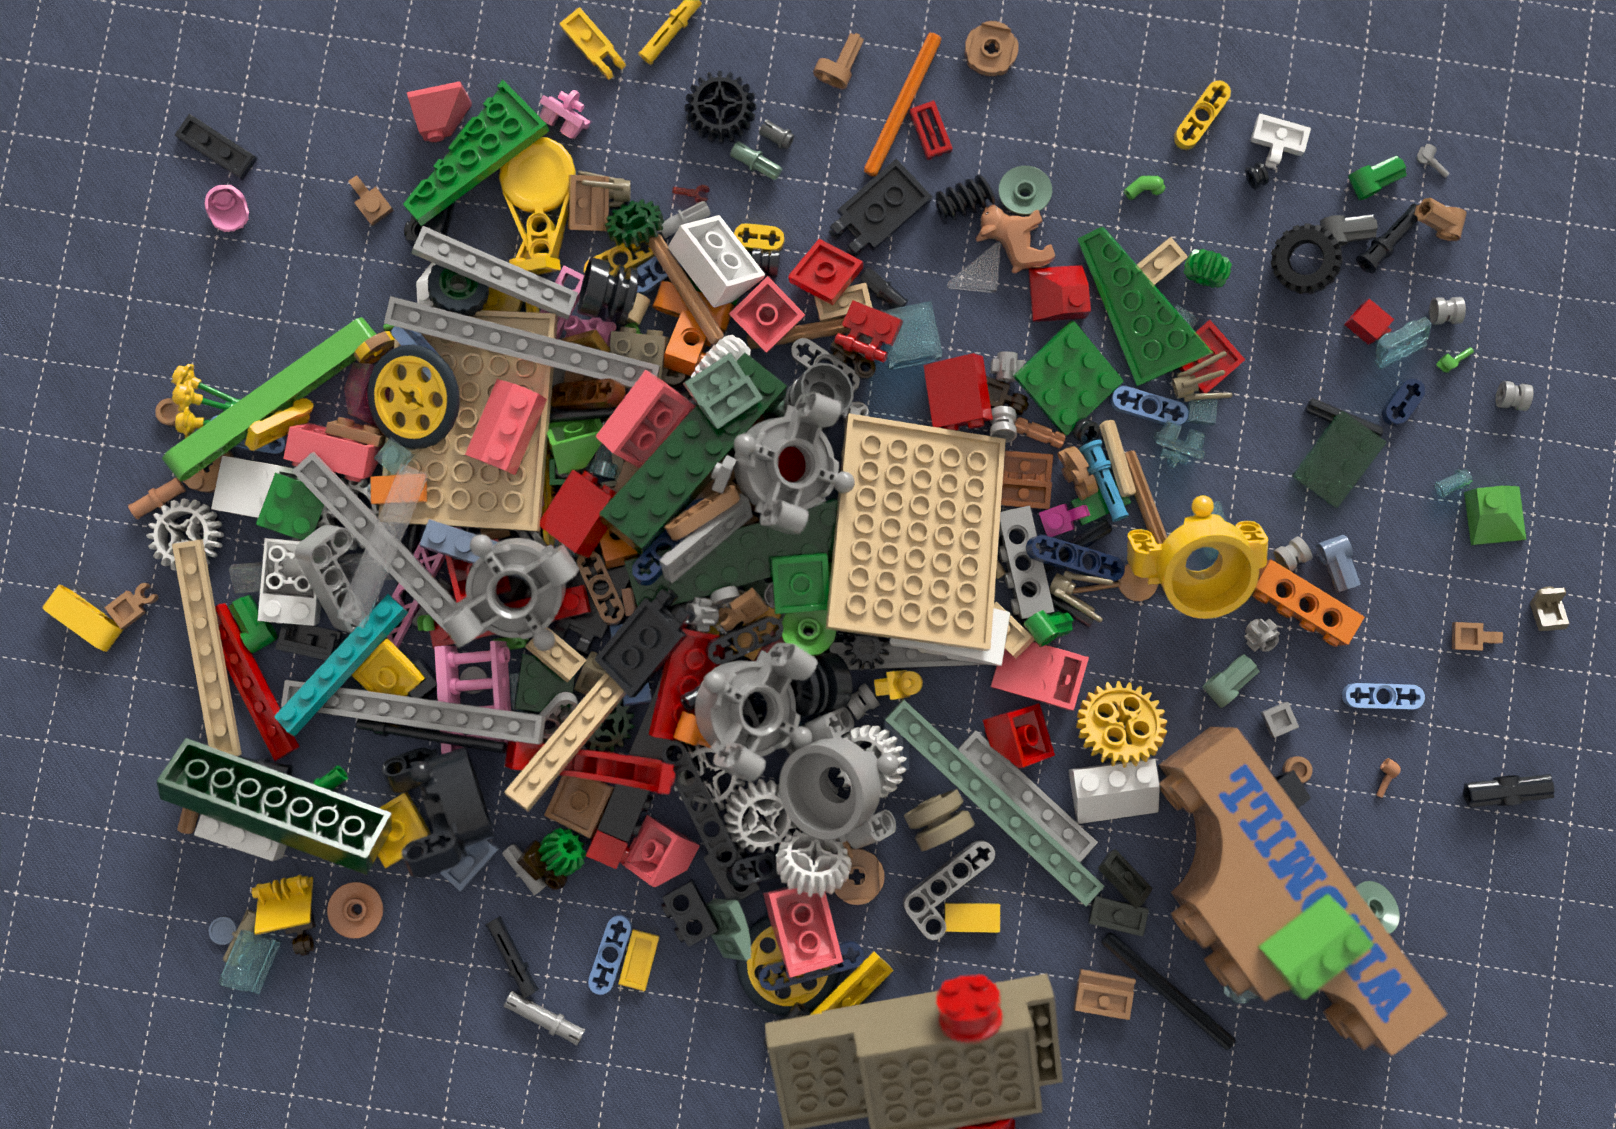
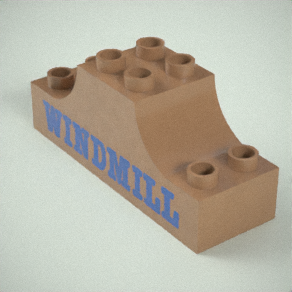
M1209 727L1158 764L1167 776L1159 782L1161 792L1177 811L1184 808L1189 814L1193 813L1196 826V849L1193 862L1183 881L1171 892L1180 907L1170 914L1190 941L1195 939L1202 948L1205 949L1207 946H1210L1214 951L1203 960L1224 987L1228 985L1237 996L1249 990L1265 1001L1276 994L1291 990L1258 946L1325 894H1329L1357 922L1374 945L1318 989L1323 990L1332 1003L1323 1013L1337 1033L1343 1039H1347L1350 1036L1354 1043L1363 1051L1370 1045H1374L1392 1056L1447 1015L1438 1000L1238 728Z

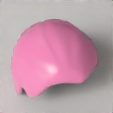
M217 185L209 190L205 197V210L214 227L223 232L243 228L249 220V208L244 195L232 185Z

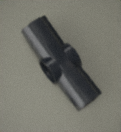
M1551 774L1524 777L1509 775L1494 777L1493 780L1465 783L1463 797L1468 807L1494 804L1507 806L1522 804L1523 801L1554 798L1555 789Z

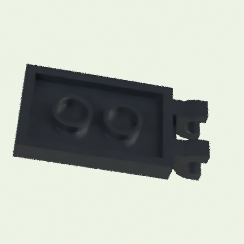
M895 159L838 209L837 213L841 217L830 226L829 234L837 240L848 229L856 239L848 245L847 253L856 258L867 246L874 251L930 202L932 196Z
M596 547L594 551L600 555L604 563L601 549ZM590 557L585 559L586 563L582 567H588L592 574V577H587L588 581L596 575L604 574L603 571L597 574L594 563L597 562L596 559L591 560ZM626 565L606 569L620 600L622 599L621 589H626L630 582ZM578 570L576 575L569 580L566 589L585 585L591 612L560 619L553 632L563 641L569 629L581 634L582 636L576 648L588 654L595 636L603 639L609 625L601 619L584 579ZM602 580L597 581L593 586V591L597 595H604L609 590L608 583ZM614 595L605 601H598L599 605L605 602L608 608V612L605 614L606 617L611 616L613 618L617 610L613 608L610 599H615Z
M661 589L654 600L645 598L594 658L630 697H636L684 641L687 635L682 629L692 623L698 616L691 608L686 610L680 608L675 616L667 610L679 597L672 589L668 591Z

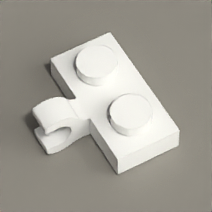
M1259 114L1256 118L1250 142L1271 147L1265 167L1276 169V165L1280 164L1283 151L1299 156L1304 154L1311 128Z

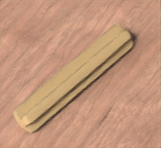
M1104 421L1100 424V430L1120 496H1132L1136 493V489L1115 421Z

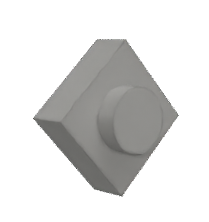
M726 455L722 464L717 462L711 476L712 479H715L712 490L723 493L737 459Z
M1283 702L1260 712L1272 738L1299 727L1288 702Z

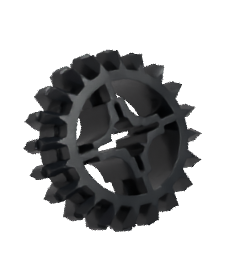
M720 70L715 78L708 72L707 81L699 77V86L692 85L690 89L693 94L686 95V101L689 102L685 104V111L688 112L686 118L687 122H693L691 129L693 131L699 130L698 134L701 139L708 134V141L710 143L714 141L715 137H718L720 144L724 143V137H728L729 141L733 142L735 133L742 138V128L750 130L751 124L749 121L755 120L753 111L756 110V103L752 102L755 100L754 93H748L750 90L749 84L742 85V78L740 76L733 81V74L731 72L725 78ZM716 91L711 99H704L708 94ZM724 91H729L739 98L740 101L728 98L724 94ZM720 98H722V105H724V110H721V117L719 116L717 106L720 105ZM737 113H740L734 121L725 124L730 116H737ZM701 114L715 118L717 125L706 121Z

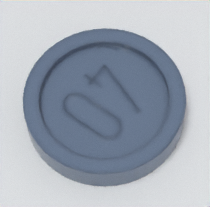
M226 916L215 919L209 926L211 940L219 945L230 943L234 937L232 935L233 931H236L238 928L237 924L232 918Z

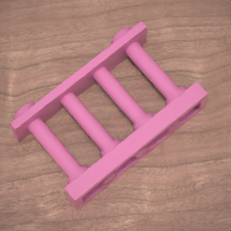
M490 641L489 651L458 653L457 646L434 647L438 701L460 704V693L462 691L493 689L494 705L479 707L511 711L508 670L510 650L507 647V641ZM491 661L492 678L460 681L458 666L460 664ZM440 730V732L464 735L463 733ZM464 735V736H470V737H476V738H482V739H488V740L506 742V743L508 744V740H505V739L485 737V736H478V735ZM441 743V754L462 748V746Z

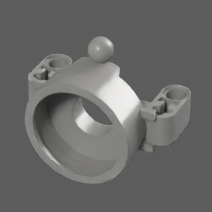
M816 392L802 394L794 407L791 405L787 406L784 417L762 421L735 439L734 449L736 452L734 458L737 461L734 466L736 482L743 495L749 498V501L756 506L755 512L761 513V525L786 534H799L807 523L808 511L806 509L828 496L833 487L838 492L844 494L849 493L854 488L855 480L853 475L844 471L838 473L839 462L834 459L831 445L821 431L822 427L832 426L837 421L841 411V403ZM788 446L800 450L806 462L803 476L793 483L783 479L777 465L781 451Z
M485 535L474 536L470 542V549L479 558L473 564L467 578V597L456 603L459 609L443 621V627L458 648L489 630L497 635L509 638L526 639L533 636L534 646L538 650H550L555 644V636L550 630L545 628L553 621L560 609L565 596L566 581L576 575L579 570L578 566L564 545L554 549L552 544L545 547L536 541L524 538L506 539L492 545L489 537ZM517 574L529 582L532 589V598L526 606L510 608L499 600L496 593V585L503 576Z
M777 643L768 653L761 651L756 662L730 661L719 665L705 676L696 696L695 717L700 733L711 745L710 750L716 753L713 760L716 766L737 779L754 781L761 775L765 767V760L761 756L770 754L776 749L784 748L790 741L797 748L811 744L813 738L811 731L803 726L798 727L800 715L796 713L795 696L790 682L792 679L806 680L816 668V658L795 644ZM759 692L767 702L768 712L765 720L759 726L750 728L744 721L742 707L749 694Z
M845 707L806 722L804 727L811 731L812 742L789 756L782 768L779 781L781 801L792 822L812 837L827 840L839 838L841 843L848 841L855 849L879 842L893 834L896 830V822L891 812L883 810L875 813L880 799V790L885 786L884 775H893L898 770L899 761L897 757L891 753H886L877 760L873 752L864 751L855 743L843 739L841 735L854 728L853 716ZM831 767L842 769L850 778L852 789L848 799L839 798L830 788L828 773Z

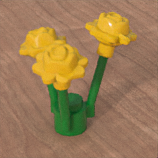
M187 364L185 367L178 366L172 375L171 382L176 385L172 393V401L178 405V411L182 412L176 416L175 428L177 432L184 433L185 438L190 436L195 429H200L210 421L204 420V418H196L189 410L191 403L208 405L222 409L224 412L241 400L203 384L202 380L195 377L193 364ZM200 388L227 402L223 404L205 399L203 395L195 393L194 389L198 390Z

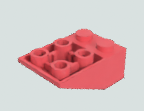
M1032 642L1016 659L1005 649L1002 666H996L991 687L1062 709L1074 710L1089 657L1047 645L1039 647L1036 642Z

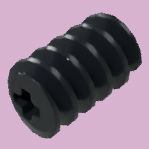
M980 174L975 176L974 181L970 178L966 179L965 186L962 183H957L955 190L950 186L946 188L945 194L942 191H937L935 194L936 208L944 225H947L946 216L948 215L953 221H956V212L958 211L963 217H966V208L968 207L975 213L977 203L984 209L987 199L992 205H995L992 189Z

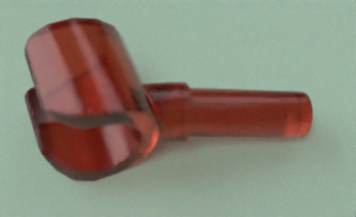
M699 185L696 189L673 187L672 193L694 197L697 203L702 201L706 203L708 198L700 197L698 192H709L710 188L706 185Z

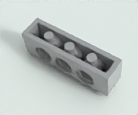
M1030 506L1000 512L999 536L1002 546L998 547L1001 562H1006L1008 572L1004 573L1007 588H1012L1014 599L1010 600L1013 614L1018 615L1019 620L1028 619L1041 610H1044L1046 614L1053 613L1054 607L1044 564L1031 559L1026 552L1027 541L1037 536ZM1011 531L1021 533L1023 538L1021 544H1013L1010 541L1009 533ZM1038 543V544H1036V548H1038L1039 551H1040V547H1039V543ZM1017 557L1027 559L1029 566L1026 571L1017 569L1015 565ZM1024 583H1031L1035 587L1033 597H1026L1022 594L1021 587Z

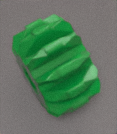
M1196 249L1186 259L1183 273L1189 280L1197 284L1219 288L1229 279L1232 264L1227 257L1221 256L1220 253H1215L1212 250Z
M559 828L543 838L541 841L542 845L538 851L543 855L540 861L547 864L546 871L553 869L555 876L562 874L569 876L582 867L586 852L582 849L585 843H581L578 840L579 834L572 835L570 828L566 830Z

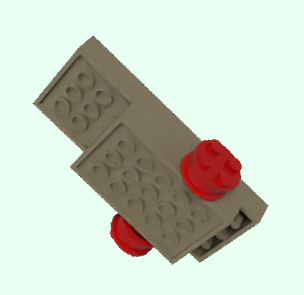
M1047 974L997 983L991 982L984 975L961 976L943 982L940 990L935 992L822 1011L821 1014L765 1023L767 1047L784 1129H802L864 1117L869 1118L870 1129H1016L1013 1117L1042 1112L1040 1086L1063 1082L1055 997Z

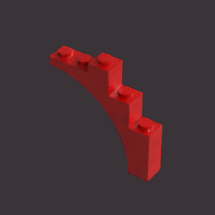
M508 740L504 766L510 769L523 770L545 743L533 744ZM580 749L559 774L626 785L663 794H669L670 787H672L675 779L673 765L663 763L661 760L590 749Z

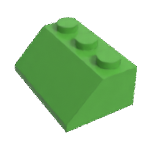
M1325 894L1258 947L1291 991L1304 1000L1374 945L1357 922L1329 894Z

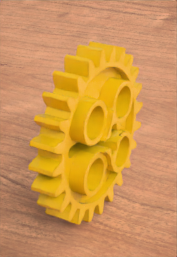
M1117 681L1115 688H1112L1109 682H1107L1104 691L1097 686L1094 694L1089 692L1086 697L1087 701L1082 700L1080 706L1082 710H1079L1077 718L1080 720H1078L1076 728L1082 729L1078 737L1087 738L1084 748L1092 746V756L1098 753L1102 754L1101 762L1111 758L1112 766H1115L1117 760H1120L1124 768H1126L1129 760H1131L1134 766H1137L1139 757L1144 762H1147L1150 755L1155 756L1158 751L1157 747L1161 748L1164 742L1162 738H1165L1167 730L1163 728H1165L1167 720L1161 719L1164 715V710H1156L1159 700L1152 702L1149 700L1151 692L1142 695V687L1139 686L1134 691L1130 682L1126 688H1122L1120 681ZM1124 706H1130L1135 711H1128ZM1098 713H1106L1109 715V718L1101 717ZM1134 730H1140V731H1142L1145 735H1144V736L1137 735V734L1134 732ZM1108 737H1116L1119 742H1112Z

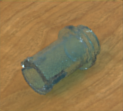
M1457 469L1455 474L1435 482L1434 487L1441 498H1445L1447 495L1462 488L1468 489L1469 485L1473 483V479L1466 469Z

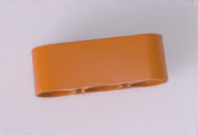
M661 281L653 308L677 318L680 317L682 310L690 312L673 283ZM697 291L721 331L726 332L731 318L729 313L734 309V305L727 303L713 307L704 294Z

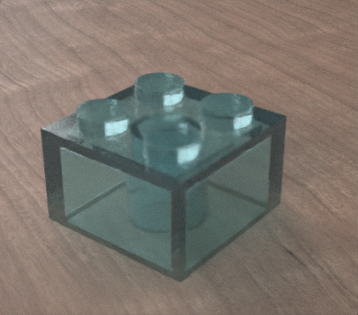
M931 301L882 311L903 321L893 347L882 343L883 350L888 352L886 359L888 370L941 359L942 348Z

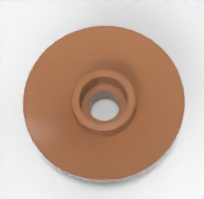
M361 882L345 884L338 888L329 900L327 908L328 919L331 926L340 935L348 938L364 937L372 933L381 922L383 916L382 899L378 892L368 884ZM355 904L361 905L362 912L360 914L355 913Z

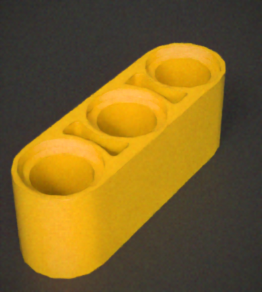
M58 585L42 606L48 614L104 652H108L124 630L120 629L117 623L63 585Z

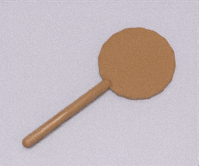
M1127 564L1125 566V573L1118 582H1113L1112 585L1099 584L1075 588L1073 594L1119 587L1120 592L1126 598L1132 601H1143L1149 599L1155 593L1158 584L1148 585V578L1134 575L1130 565Z

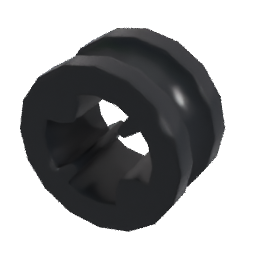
M1261 162L1255 163L1254 167H1246L1245 175L1253 189H1258L1260 184L1267 185L1269 183L1268 172Z
M1082 418L1075 424L1073 436L1077 441L1087 444L1099 438L1100 426L1090 419Z

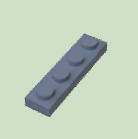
M430 519L428 520L420 547L474 564L479 558L470 549V542L474 536H477L476 534ZM491 540L492 545L498 543L497 541ZM509 574V575H508V576H511V577H514V578H517V579L526 581V579H525L524 577L519 576V575H517V574Z

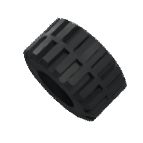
M1311 223L1304 224L1303 226L1296 225L1290 231L1286 230L1282 233L1283 236L1277 239L1275 242L1276 246L1271 252V267L1274 270L1275 277L1287 289L1299 294H1313L1316 291L1326 289V286L1332 284L1335 281V277L1339 275L1343 260L1342 251L1338 241L1329 230L1319 225H1311ZM1314 244L1323 253L1321 267L1310 275L1298 274L1293 270L1290 263L1293 251L1300 245Z

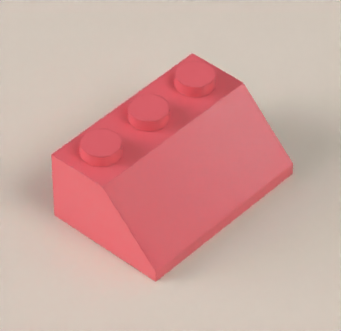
M645 370L596 437L613 454L640 468L696 406L664 381Z
M497 379L465 455L516 475L547 399L539 393L514 383Z
M312 423L289 427L283 459L293 461L292 465L297 467L309 454L315 452L334 473L344 474L345 479L361 482L362 479L371 477L385 449V445L376 447L325 433L326 427Z

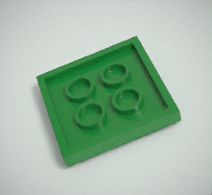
M1070 321L1013 375L1015 380L1059 432L1066 436L1073 430L1075 424L1080 419L1086 418L1124 382L1075 321Z

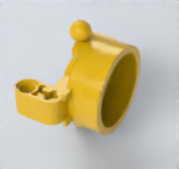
M1201 495L1196 497L1191 505L1192 512L1195 515L1185 518L1184 525L1173 531L1163 544H1157L1152 533L1147 530L1137 529L1130 531L1127 540V561L1134 575L1148 578V585L1161 584L1170 603L1181 613L1195 618L1209 619L1220 617L1236 610L1252 595L1258 582L1259 569L1267 565L1268 537L1262 527L1256 522L1241 521L1235 527L1226 522L1221 516L1211 514L1214 509L1213 501L1209 497ZM1212 547L1218 550V558L1209 568L1201 571H1191L1186 568L1187 558L1198 548Z

